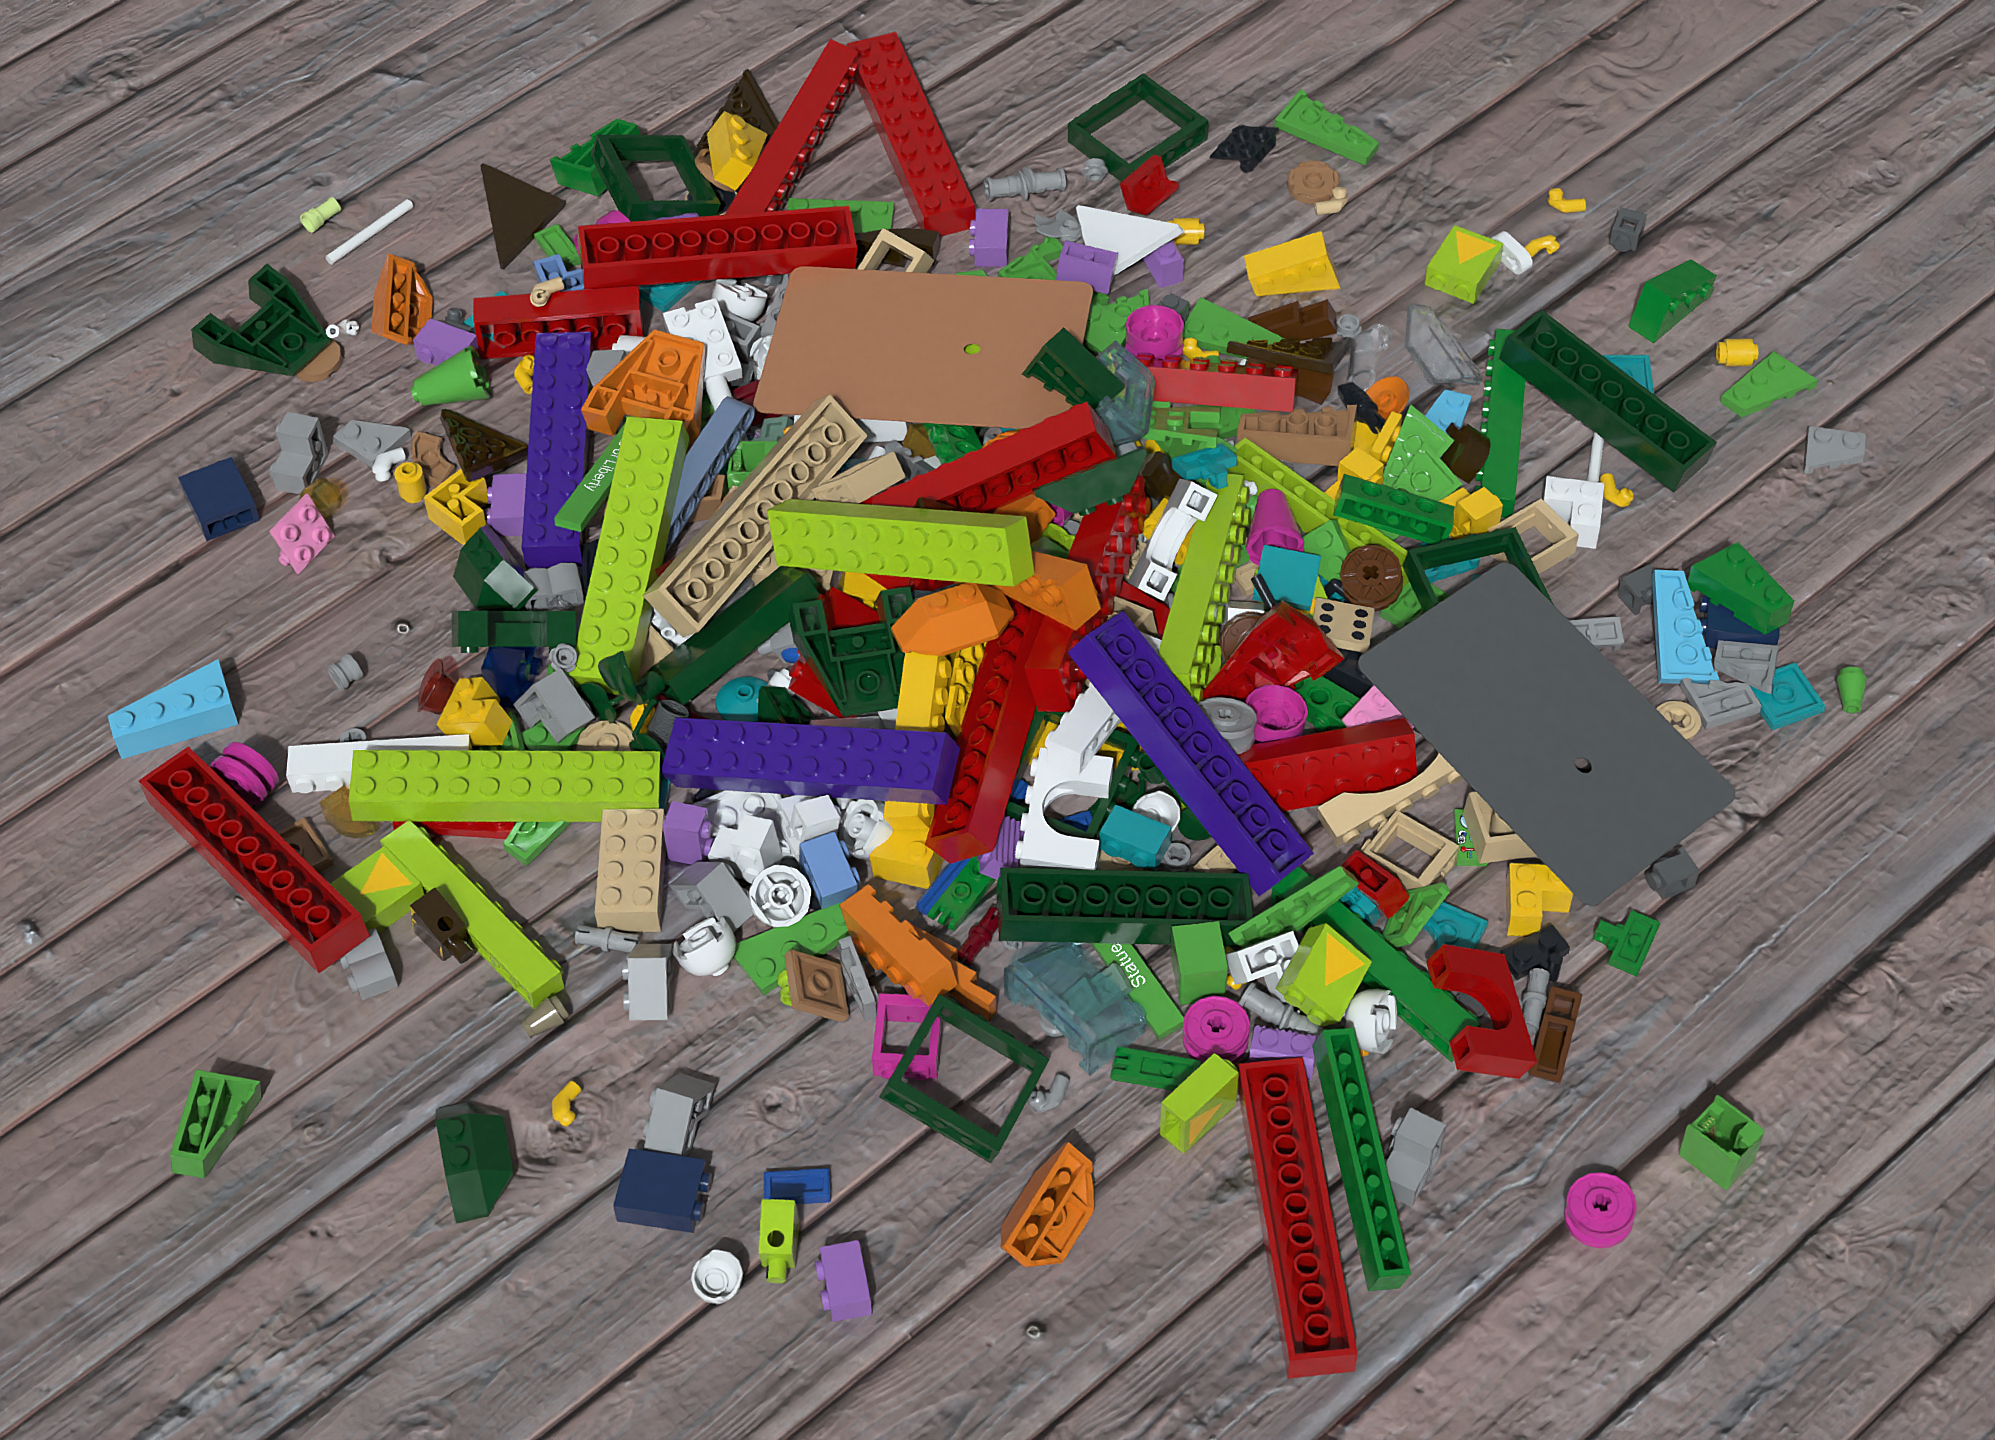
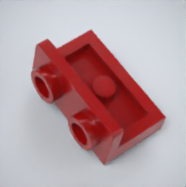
M1153 155L1120 183L1127 210L1148 215L1165 199L1169 198L1179 188V184L1177 181L1167 179L1162 158Z

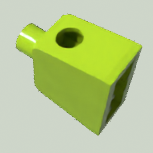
M762 1199L759 1257L762 1266L767 1267L766 1281L770 1283H784L786 1281L787 1268L796 1267L800 1218L795 1200Z

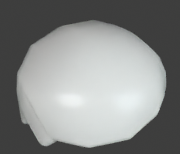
M1156 791L1142 796L1137 800L1132 809L1135 813L1170 826L1171 832L1175 830L1181 819L1180 806L1173 796L1163 791Z
M718 1249L712 1250L708 1255L699 1259L691 1274V1282L695 1294L704 1302L716 1304L727 1302L738 1293L743 1279L740 1261L731 1252Z

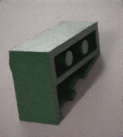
M1064 327L1041 348L1022 373L1028 379L1033 376L1043 382V388L1049 392L1054 389L1066 396L1065 401L1072 406L1088 402L1097 415L1102 413L1125 388L1118 378Z

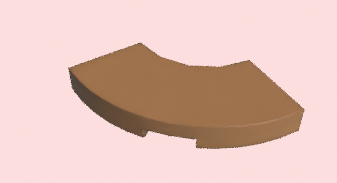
M417 430L411 446L412 459L414 463L422 467L425 482L431 487L436 488L456 472L455 465L447 462L441 455L443 439L441 437Z

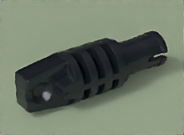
M1354 382L1338 385V396L1344 406L1347 408V405H1357V421L1365 423L1374 434H1378L1386 420L1378 413L1377 404Z

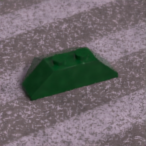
M1138 448L1031 490L1033 495L1073 514L1079 512L1080 516H1084L1096 511L1095 506L1106 502L1107 506L1123 501V495L1130 493L1147 453L1144 448Z
M489 525L479 528L461 548L453 577L477 610L519 611L537 591V588Z
M760 687L757 722L810 725L811 720L817 719L801 702L790 696L791 692L786 687Z
M469 1102L436 1109V1126L456 1224L488 1217L494 1209L495 1203L514 1176L504 1118L500 1114Z

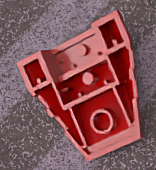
M1282 600L1259 618L1255 626L1204 689L1203 699L1223 697L1246 703L1247 697L1251 692L1265 685H1280L1295 690V684L1309 677L1315 680L1323 676L1344 660V657L1316 622Z

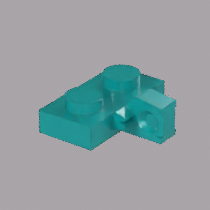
M1223 443L1217 444L1216 448H1204L1172 458V469L1184 480L1208 479L1210 485L1217 490L1228 486V472L1226 469L1237 466V456Z
M1357 886L1340 898L1342 902H1346L1350 906L1348 909L1351 912L1358 913L1363 920H1367L1372 926L1381 917L1377 906L1363 895Z

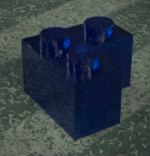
M489 647L481 671L485 681L501 699L499 705L516 708L514 703L534 684L536 675L539 676L541 674L543 660L539 658L537 647Z

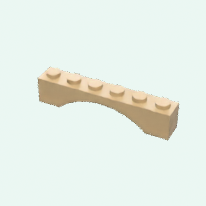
M1439 753L1424 772L1410 782L1395 789L1369 794L1343 792L1318 807V819L1337 847L1343 843L1349 845L1361 837L1360 833L1369 828L1372 830L1377 829L1381 822L1387 820L1396 810L1405 813L1413 807L1414 802L1421 798L1429 799L1440 791L1439 788L1447 783L1455 784L1463 778Z

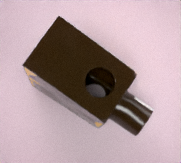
M435 887L410 905L414 933L442 961L454 956L462 964L472 957L474 950L468 945L467 926Z

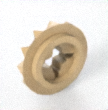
M1669 701L1656 708L1670 724L1671 720L1675 722L1682 721L1681 727L1677 724L1673 725V727L1685 739L1691 741L1694 735L1699 733L1701 718L1696 709L1691 705L1680 701Z

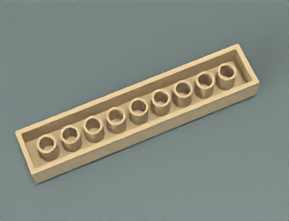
M830 394L814 401L644 593L643 597L683 638L699 632L773 546L767 510L787 499L813 500L815 496L811 489L831 479L868 435Z

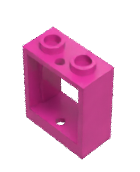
M879 993L872 1053L873 1076L889 1079L903 1055L883 1053L886 1021L921 1023L931 1005L927 1006L918 998L913 999L910 995ZM936 1017L931 1026L929 1055H915L903 1077H910L915 1080L937 1079L943 1022L941 1018Z

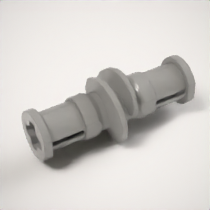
M1023 167L1022 170L1016 172V176L1009 175L996 179L985 177L983 182L984 193L987 201H992L995 197H1013L1020 194L1024 202L1028 199V193H1044V191L1057 189L1060 192L1065 191V172L1063 168H1057L1056 171L1033 173L1030 167Z
M1253 983L1249 985L1239 1002L1242 1008L1246 1007L1260 1015L1264 1021L1274 1024L1273 1029L1278 1027L1280 1031L1283 1029L1286 1032L1290 1030L1292 1033L1297 1031L1298 1034L1303 1032L1305 1035L1310 1034L1311 1036L1316 1034L1317 1037H1319L1323 1030H1326L1310 1022L1306 1016L1301 1015V1010L1294 1011V1006L1289 1003L1284 1005L1276 998L1270 997L1258 990Z

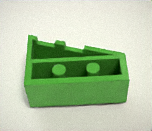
M196 1069L170 1153L172 1173L205 1179L261 1101L260 1081Z

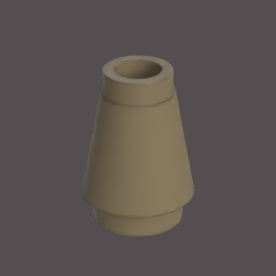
M555 995L550 999L546 997L520 1024L528 1036L532 1038L535 1035L564 1024L563 1020L569 1017V1014Z

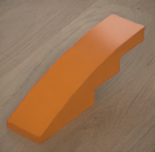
M911 924L920 940L926 938L951 962L958 985L948 993L961 1004L990 1022L997 1013L996 996L977 986V972L958 962L957 948Z

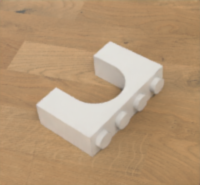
M1180 478L1127 583L1164 601L1177 574L1172 572V565L1178 549L1192 525L1197 520L1205 521L1217 494L1191 481Z
M1040 748L1038 759L1033 758L1030 776L1035 777L1034 785H1028L1025 804H1030L1029 812L1023 813L1020 831L1025 832L1023 841L1018 840L1015 859H1020V868L1097 869L1099 840L1062 835L1054 831L1047 824L1043 815L1052 801L1064 795L1077 794L1109 798L1113 775V758L1094 755L1081 774L1078 775L1047 762V748Z

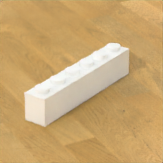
M1140 632L1158 654L1162 640ZM1091 682L1086 692L1079 694L1072 710L1064 713L1057 729L1049 732L1045 741L1047 762L1078 775L1081 774L1121 721Z
M469 734L288 746L286 776L292 793L327 790L340 791L342 789H350L353 750H473Z

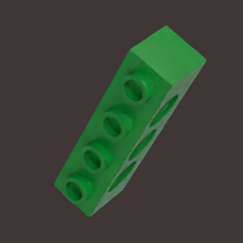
M922 423L928 434L929 441L936 452V457L941 464L950 463L963 457L968 452L977 451L982 448L973 426Z
M1344 474L1335 497L1333 516L1434 545L1448 540L1454 524L1455 506Z
M1323 676L1315 680L1309 677L1294 685L1296 689L1293 691L1300 694L1306 702L1308 710L1306 721L1322 732L1347 728L1341 719L1354 707L1360 698Z

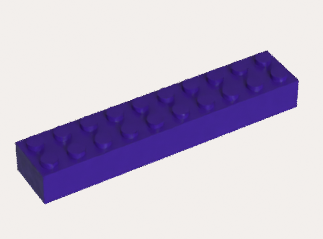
M591 332L536 333L521 546L526 569L550 568L559 563H575L577 567H582V547L585 544V528L582 532L555 526L554 517L589 470L591 430L586 425L581 408L593 388L586 371L594 351Z
M1124 611L1087 634L1068 652L1238 871L1249 875V884L1259 897L1314 854Z
M675 718L660 773L673 785L680 788H704L710 790L817 797L829 795V797L947 805L960 747L944 732Z

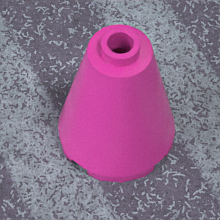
M1268 489L1258 495L1246 542L1249 559L1258 566L1260 565L1264 545L1304 552V540L1286 495L1277 489Z

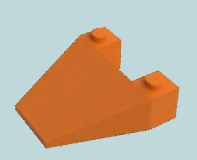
M654 329L592 388L581 408L588 429L614 436L625 414L640 418L683 421L689 436L687 455L701 431L705 344Z

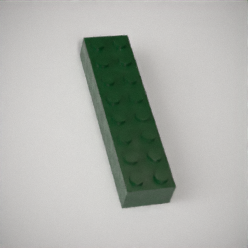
M1542 309L1509 335L1499 357L1501 361L1672 492L1678 490L1707 464L1717 444L1714 439Z
M1000 868L996 887L999 941L1171 945L1173 926L1219 921L1223 945L1239 946L1233 942L1229 932L1253 918L1249 875L1242 873Z

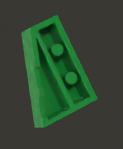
M615 119L590 135L591 139L581 146L577 143L571 146V152L560 159L558 156L550 159L557 183L599 197L607 187L590 156L596 136L640 135L637 124ZM621 161L624 169H626L633 162Z
M1690 259L1646 281L1628 327L1650 342L1655 343L1702 302L1710 298L1715 289L1713 284L1717 275Z
M1739 542L1691 566L1687 582L1690 591L1695 592L1697 590L1710 598V603L1717 607L1719 604L1734 612V617L1762 634L1766 635L1789 622L1794 600Z

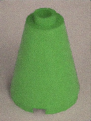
M472 345L465 347L414 379V386H411L410 389L415 402L420 401L423 406L490 398L491 387L485 367L475 360L480 358L475 347Z

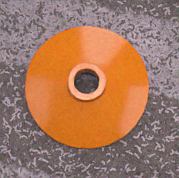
M1395 376L1377 381L1366 391L1368 396L1377 404L1378 413L1386 421L1391 412L1400 414L1409 399L1407 383Z

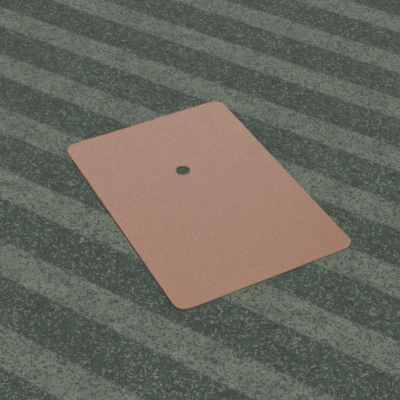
M798 267L791 272L753 406L761 413L802 415L814 401L830 394L852 419L1013 429L1029 428L1042 422L1047 417L1056 416L1070 409L1071 404L1065 401L1066 396L1054 389L1049 392L1043 388V382L1033 376L1028 379L1022 373L1041 348L1063 327L1083 345L1093 288L1090 284L1080 281ZM969 344H976L980 347V351L976 354H967L964 348Z

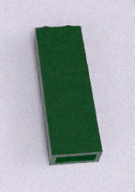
M780 566L647 672L654 671L663 679L665 689L662 691V694L684 705L788 623V612L792 604L816 600L819 595L815 588L818 586L816 580L809 572L804 573L796 567Z

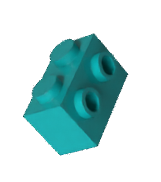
M1118 805L1114 806L1099 832L1100 850L1109 856L1122 858L1132 862L1136 867L1147 868L1151 871H1156L1171 844L1170 826Z

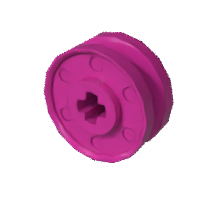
M238 742L228 743L223 749V756L216 757L210 768L247 804H262L267 797V791L273 790L278 785L279 777L277 772L254 749Z
M1210 996L1198 1000L1189 1007L1184 1016L1183 1045L1187 1054L1192 1059L1201 1061V1065L1214 1053L1221 1059H1227L1235 1064L1243 1058L1249 1045L1250 1021L1246 1011L1236 1001L1226 997Z
M1604 1172L1589 1173L1578 1178L1570 1187L1564 1209L1566 1227L1571 1235L1584 1245L1594 1248L1613 1247L1623 1242L1631 1233L1637 1210L1635 1195L1627 1183L1611 1174Z

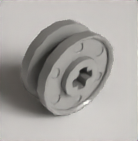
M1223 697L1209 698L1197 704L1236 755L1242 754L1254 744V729L1257 722V716L1252 707L1242 701Z

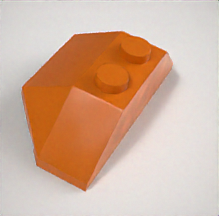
M389 253L374 291L371 333L404 345L414 344V338L430 318L432 319L433 297L424 280L416 272L418 269L414 262Z
M964 583L918 598L891 627V632L904 653H911L913 651L924 655L944 656L999 638L1009 621L1013 619L1014 611L1002 591L985 584Z
M1066 1142L1032 1175L1001 1225L1000 1247L1025 1268L1063 1263L1094 1212V1189L1091 1176L1093 1163L1072 1144Z

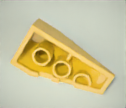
M987 642L947 654V659L952 666V674L947 682L948 703L945 705V720L956 737L961 732V724Z

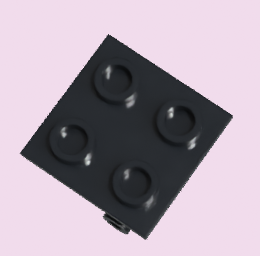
M1239 125L1232 130L1230 135L1217 146L1216 150L1209 157L1213 159L1239 160L1242 172H1252L1258 163L1276 146L1277 138L1275 134L1279 128Z

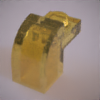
M345 785L319 802L325 820L341 835L350 838H363L378 832L375 821H352L349 806L350 791Z

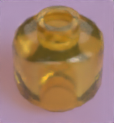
M324 478L313 481L300 492L299 496L300 500L307 493L324 519L338 510L342 504L339 487Z

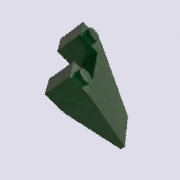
M266 264L248 279L250 300L259 305L261 309L236 331L212 313H209L191 329L193 348L214 364L294 377L331 344V339L327 336L290 281Z
M910 586L880 591L876 598L879 624L828 631L822 599L791 605L788 617L793 642L843 717L898 709L905 653L901 651L891 632V627L913 604Z
M452 611V647H461V653H479V647H549V653L553 648H557L559 644H568L571 647H576V611Z

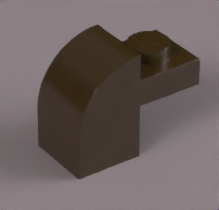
M1451 422L1445 431L1454 442L1440 459L1454 475L1469 484L1488 458L1491 446L1490 439L1469 424H1463L1462 427H1459Z
M1156 451L1141 473L1146 480L1145 491L1158 502L1163 498L1169 500L1179 479H1183L1172 469V464L1167 455ZM1189 480V481H1191V482L1197 484V482H1196L1195 480Z

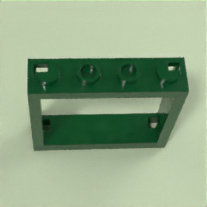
M1143 73L1068 122V143L1090 159L1098 158L1103 160L1108 168V173L1122 182L1153 155L1160 156L1164 168H1167L1208 140L1209 120ZM1144 100L1181 129L1129 164L1090 134Z
M684 135L596 136L590 156L619 212L624 214L631 222L650 221L662 217L680 216L686 213H697L699 217L716 216L719 213L721 204L719 198L713 191L710 181L696 167V157ZM621 161H672L693 200L641 201Z
M1516 527L1503 530L1498 528L1489 533L1471 534L1462 539L1444 540L1438 544L1425 547L1418 546L1416 549L1408 550L1403 564V569L1424 613L1439 604L1424 570L1503 552L1509 563L1517 567L1553 604Z
M1037 706L1035 707L1034 717L1027 734V741L1020 758V765L1016 772L1012 792L1005 809V817L1010 816V819L1015 818L1016 821H1021L1022 814L1029 812L1028 808L1010 801L1048 722L1060 725L1065 712L1038 711ZM1114 729L1104 742L1124 752L1112 776L1109 798L1101 799L1087 832L1043 815L1047 824L1054 831L1066 836L1099 840L1101 828L1114 806H1119V803H1116L1120 793H1126L1131 781V777H1128L1132 767L1137 768V760L1143 753L1140 751V744L1133 736Z
M938 994L879 1098L991 1163L1003 1147L1050 1059L1043 1056L1042 1052L1037 1048L1026 1046L1016 1040L1010 1032L999 1030L992 1026L983 1016L970 1013L960 1007L959 1003L954 999ZM936 1017L941 1018L1030 1071L1026 1082L996 1136L901 1081Z

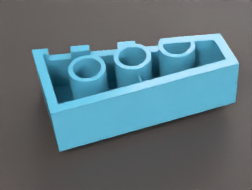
M218 659L108 715L113 739L121 759L239 725Z

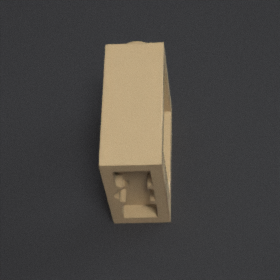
M882 228L858 269L876 270L889 248L912 260L905 272L927 273L934 260L923 250Z
M894 451L860 462L811 490L817 501L859 504L906 477Z
M1542 499L1488 529L1487 532H1492L1498 528L1503 530L1516 527L1520 535L1534 526L1553 544V546L1531 558L1538 574L1574 554L1579 536ZM1504 552L1490 555L1500 563H1509Z
M1396 810L1390 819L1381 822L1377 835L1373 840L1368 839L1360 852L1395 876L1403 888L1408 891L1442 882L1457 862L1459 845ZM1396 836L1434 857L1433 861L1419 878L1380 857Z

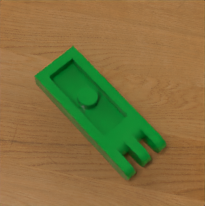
M977 856L970 859L928 912V918L935 920L942 912L938 923L943 926L953 918L948 925V929L953 932L959 928L996 881L994 878L979 873L980 863L977 861Z
M1117 1047L1115 1051L1117 1058L1113 1060L1112 1065L1115 1069L1111 1070L1110 1078L1115 1081L1174 1091L1201 1066V1061Z

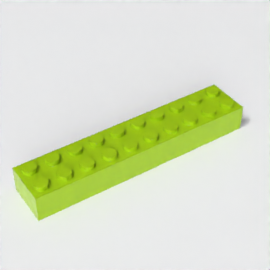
M640 417L626 418L575 650L578 653L576 667L573 671L569 672V677L572 679L577 691L582 683L593 682L601 686L606 694L619 695L618 691L610 689L600 675L598 664L603 658L612 656L620 651L624 653L634 683L637 682L653 606L643 595L658 579L655 570L663 563L689 442V436L683 421Z
M1227 474L1228 486L1218 490L1211 486L1209 480H1207L1205 489L1217 494V497L1205 521L1197 520L1195 522L1158 651L1159 657L1196 704L1203 700L1202 685H1207L1209 675L1207 666L1212 664L1214 660L1213 644H1218L1220 629L1218 625L1219 623H1224V603L1228 604L1230 601L1229 585L1235 582V564H1239L1241 559L1240 545H1244L1246 541L1245 526H1250L1251 509L1246 507L1249 501V487H1245L1244 475Z
M787 499L767 510L777 566L1011 587L1018 585L1035 574L1026 516Z
M353 750L349 792L352 821L602 822L603 809H660V751Z

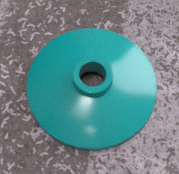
M748 676L728 681L720 688L716 696V708L719 715L726 721L757 722L758 703L756 700L758 699L760 687L766 686L767 683L759 678Z

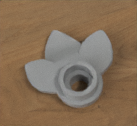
M1063 210L1057 212L1055 219L1046 218L1038 214L1034 216L1037 226L1036 231L1044 236L1060 238L1064 242L1065 240L1074 242L1081 238V225L1073 216Z

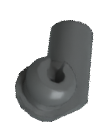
M459 308L447 310L446 324L476 334L474 327L464 325L463 318L461 317L462 311Z

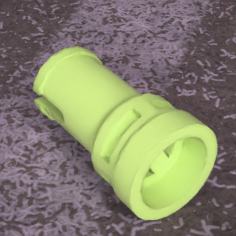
M330 197L318 207L311 208L301 214L300 220L303 226L313 233L324 225V221L339 213L341 207L333 197Z

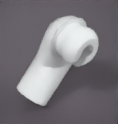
M346 319L337 326H328L326 334L337 342H344L348 339L349 335L355 336L359 333V324L357 321Z
M653 607L650 624L660 630L661 636L664 639H672L675 636V629Z

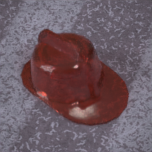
M436 659L424 675L418 692V713L423 710L435 715L442 714L457 684L444 672L442 659Z

